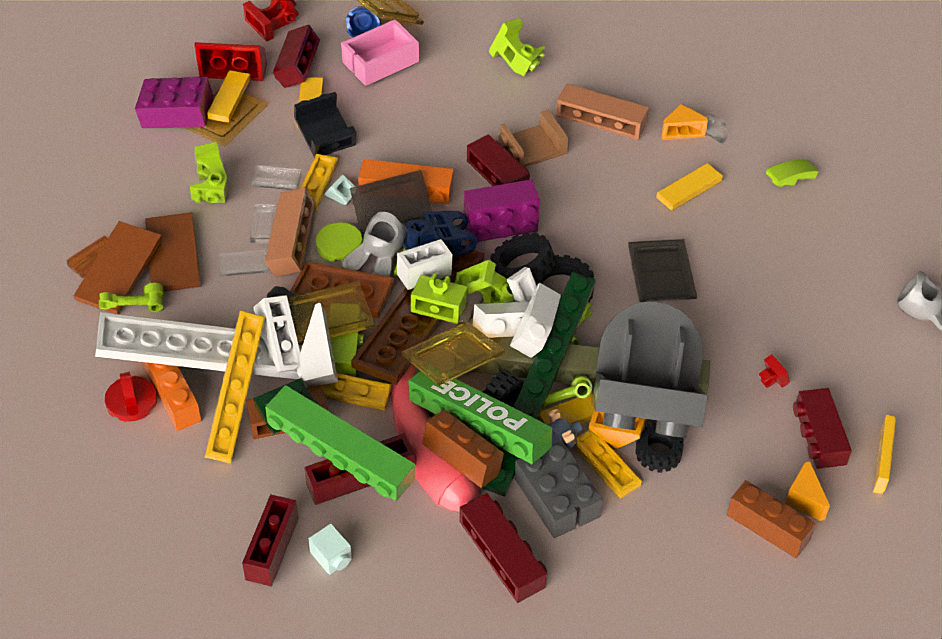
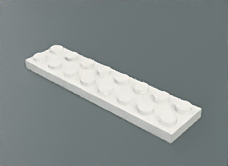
M100 312L96 357L225 371L235 329ZM261 336L252 374L299 379L297 370L278 372ZM296 336L301 352L303 337Z

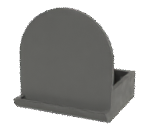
M650 301L637 303L623 309L609 322L600 342L591 403L595 411L604 412L603 425L633 430L636 417L657 420L656 433L673 437H687L689 425L703 427L708 396L698 388L703 348L698 330L689 317L671 305Z

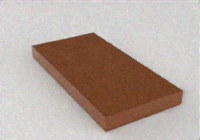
M192 212L145 218L146 230L162 235L163 239L149 262L150 282L163 285L164 292L201 287Z
M118 221L73 295L74 299L99 308L100 293L108 292L117 296H130L162 242V235ZM116 306L105 311L119 315L123 306Z
M306 261L290 292L299 297L306 298L311 306L321 303L323 308L327 309L331 308V304L361 305V315L379 319L396 282L393 277Z

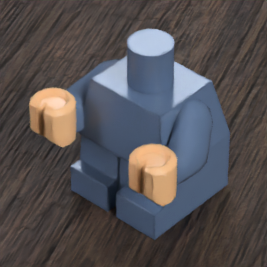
M554 409L547 413L550 418L548 425L552 427V444L562 440L568 450H570L577 443L575 434L583 430L579 421L569 425L566 419H560V413L557 412V409Z

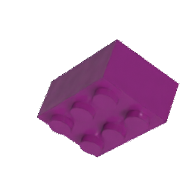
M208 77L144 79L135 106L141 127H206L207 113L214 99Z
M533 180L464 191V214L468 220V225L465 229L473 232L478 242L538 232L540 198Z

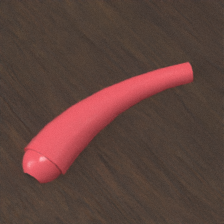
M414 359L398 384L390 383L392 384L391 401L398 435L406 434L415 453L416 479L437 506L440 504L449 510L460 511L461 506L474 498L480 497L481 489L422 444L426 421L431 416L427 409L409 400L408 380L416 375Z

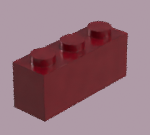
M310 25L288 31L273 70L275 78L284 88L306 81L320 42L319 37Z
M489 134L467 145V162L492 186L529 180L530 173L528 169L522 166L511 153H508Z
M829 388L799 391L797 400L793 403V412L795 417H798L800 420V432L802 437L807 440L808 455L810 459L814 460L816 469L847 465L852 449Z
M270 494L242 562L246 581L272 587L299 519L296 500Z

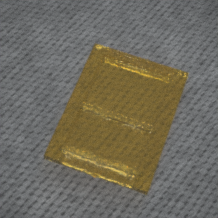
M357 0L378 18L419 25L424 23L418 17L419 13L402 0Z
M218 91L214 94L213 101H214V99H215V97H216ZM244 93L229 123L208 119L206 126L183 128L225 147L267 107V103Z
M359 281L287 297L298 345H303L315 305L318 303L322 304L326 312L330 338L375 328L372 313L369 310Z
M468 321L402 351V356L439 386L505 354V350Z

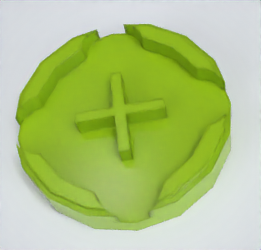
M338 222L324 226L317 233L315 242L317 252L322 258L335 262V260L343 262L346 256L361 246L363 240L361 232L355 226L349 223Z

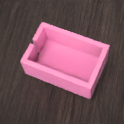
M392 20L341 43L343 63L352 73L355 72V76L365 86L419 62V42L396 20Z

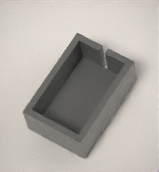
M562 440L552 444V448L533 464L521 458L515 461L514 479L553 538L575 529L576 509L578 508L577 524L579 526H583L601 517L602 497Z

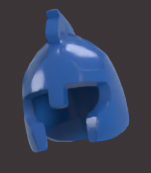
M366 6L353 8L346 17L347 33L352 38L382 25L377 12Z

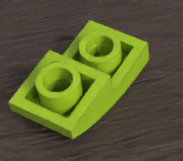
M800 159L777 164L768 168L765 173L772 179L773 184L784 187L785 185L795 186L798 179H816L819 171L807 159Z

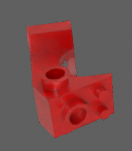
M271 0L269 7L259 9L251 1L243 3L245 21L268 42L274 39V30L290 24L299 15L295 8L297 3L294 0Z

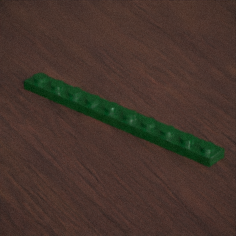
M572 272L559 301L550 334L543 349L536 354L513 408L538 420L594 289L595 279ZM496 447L504 453L499 476L482 487V489L505 497L515 475V461L520 458L500 447Z

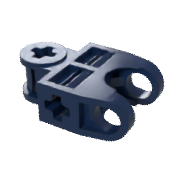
M460 211L424 212L423 220H410L406 223L407 238L404 240V248L409 250L417 247L418 244L422 246L442 239L452 253V256H458L473 251L478 244V239L473 232L464 230L468 225V220L464 213ZM456 219H463L459 225L452 224ZM472 239L470 244L461 245L463 240Z

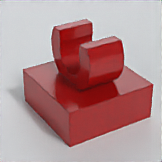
M772 354L764 359L766 369L761 371L759 376L762 378L760 381L766 388L772 386L775 382L782 388L790 383L787 370Z

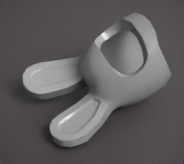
M378 212L367 225L363 243L345 257L342 262V268L360 271L369 259L375 256L378 259L372 274L391 277L393 257L401 249L404 240L407 238L405 226L391 213Z
M919 271L904 287L897 298V304L907 315L922 321L930 320L942 331V290L931 282L925 273Z

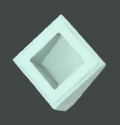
M342 174L324 195L346 205L359 189Z

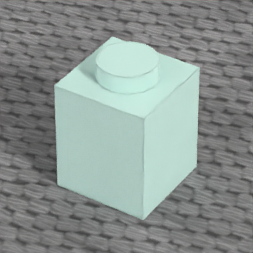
M329 524L308 538L310 553L329 575L337 570L344 569L352 560L351 546L332 524Z

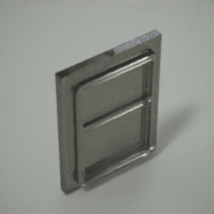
M422 170L350 188L352 204L355 208L357 224L360 228L362 239H364L369 221L378 212L391 213L405 227L406 223L410 220H423L424 212H432Z
M684 239L628 242L639 302L697 299Z

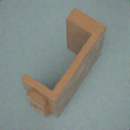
M549 110L540 112V125L513 134L505 123L501 124L500 134L498 135L499 143L524 167L565 155L568 151L569 137Z

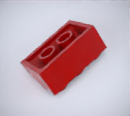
M195 42L199 77L225 79L230 70L250 74V81L264 80L267 66L264 47L260 45Z

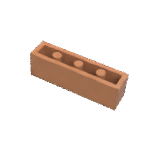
M566 83L557 99L556 116L639 140L647 124L649 107Z
M306 187L280 192L279 202L276 205L277 211L273 220L271 237H269L268 252L265 255L266 266L271 269L275 277L302 272L315 202Z

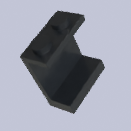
M336 92L322 94L317 98L303 100L294 105V119L314 158L316 154L328 155L356 145L357 132L354 126L347 127L337 107Z

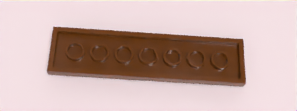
M473 250L466 254L452 256L450 282L455 283L457 272L482 263L484 261V253ZM405 287L353 357L351 368L397 385L442 320L411 312V293L414 288L407 290Z

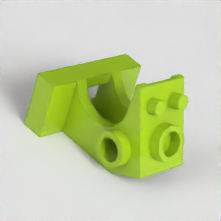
M516 18L502 24L488 52L493 58L501 55L515 73L525 76L529 70L533 72L542 62L539 58L543 59L545 53H543L545 45L534 48L529 44L524 45L519 39V33L524 23L520 18Z
M217 142L195 146L194 152L199 180L208 179L202 183L189 186L191 200H194L196 203H201V201L225 203L228 193L227 176L219 155Z
M490 260L457 272L455 283L468 286L467 295L478 291L483 294V300L486 304L509 303L515 300L507 278L495 272L496 264Z

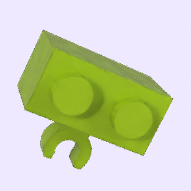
M433 273L432 277L420 275L411 293V312L458 324L467 305L468 286L450 282L449 276H446L445 280L437 279V273Z

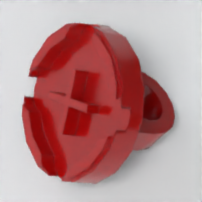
M129 371L120 373V379L109 386L105 393L104 402L112 417L115 416L120 421L131 422L145 418L150 414L149 411L157 404V394L150 381L143 377L131 376Z

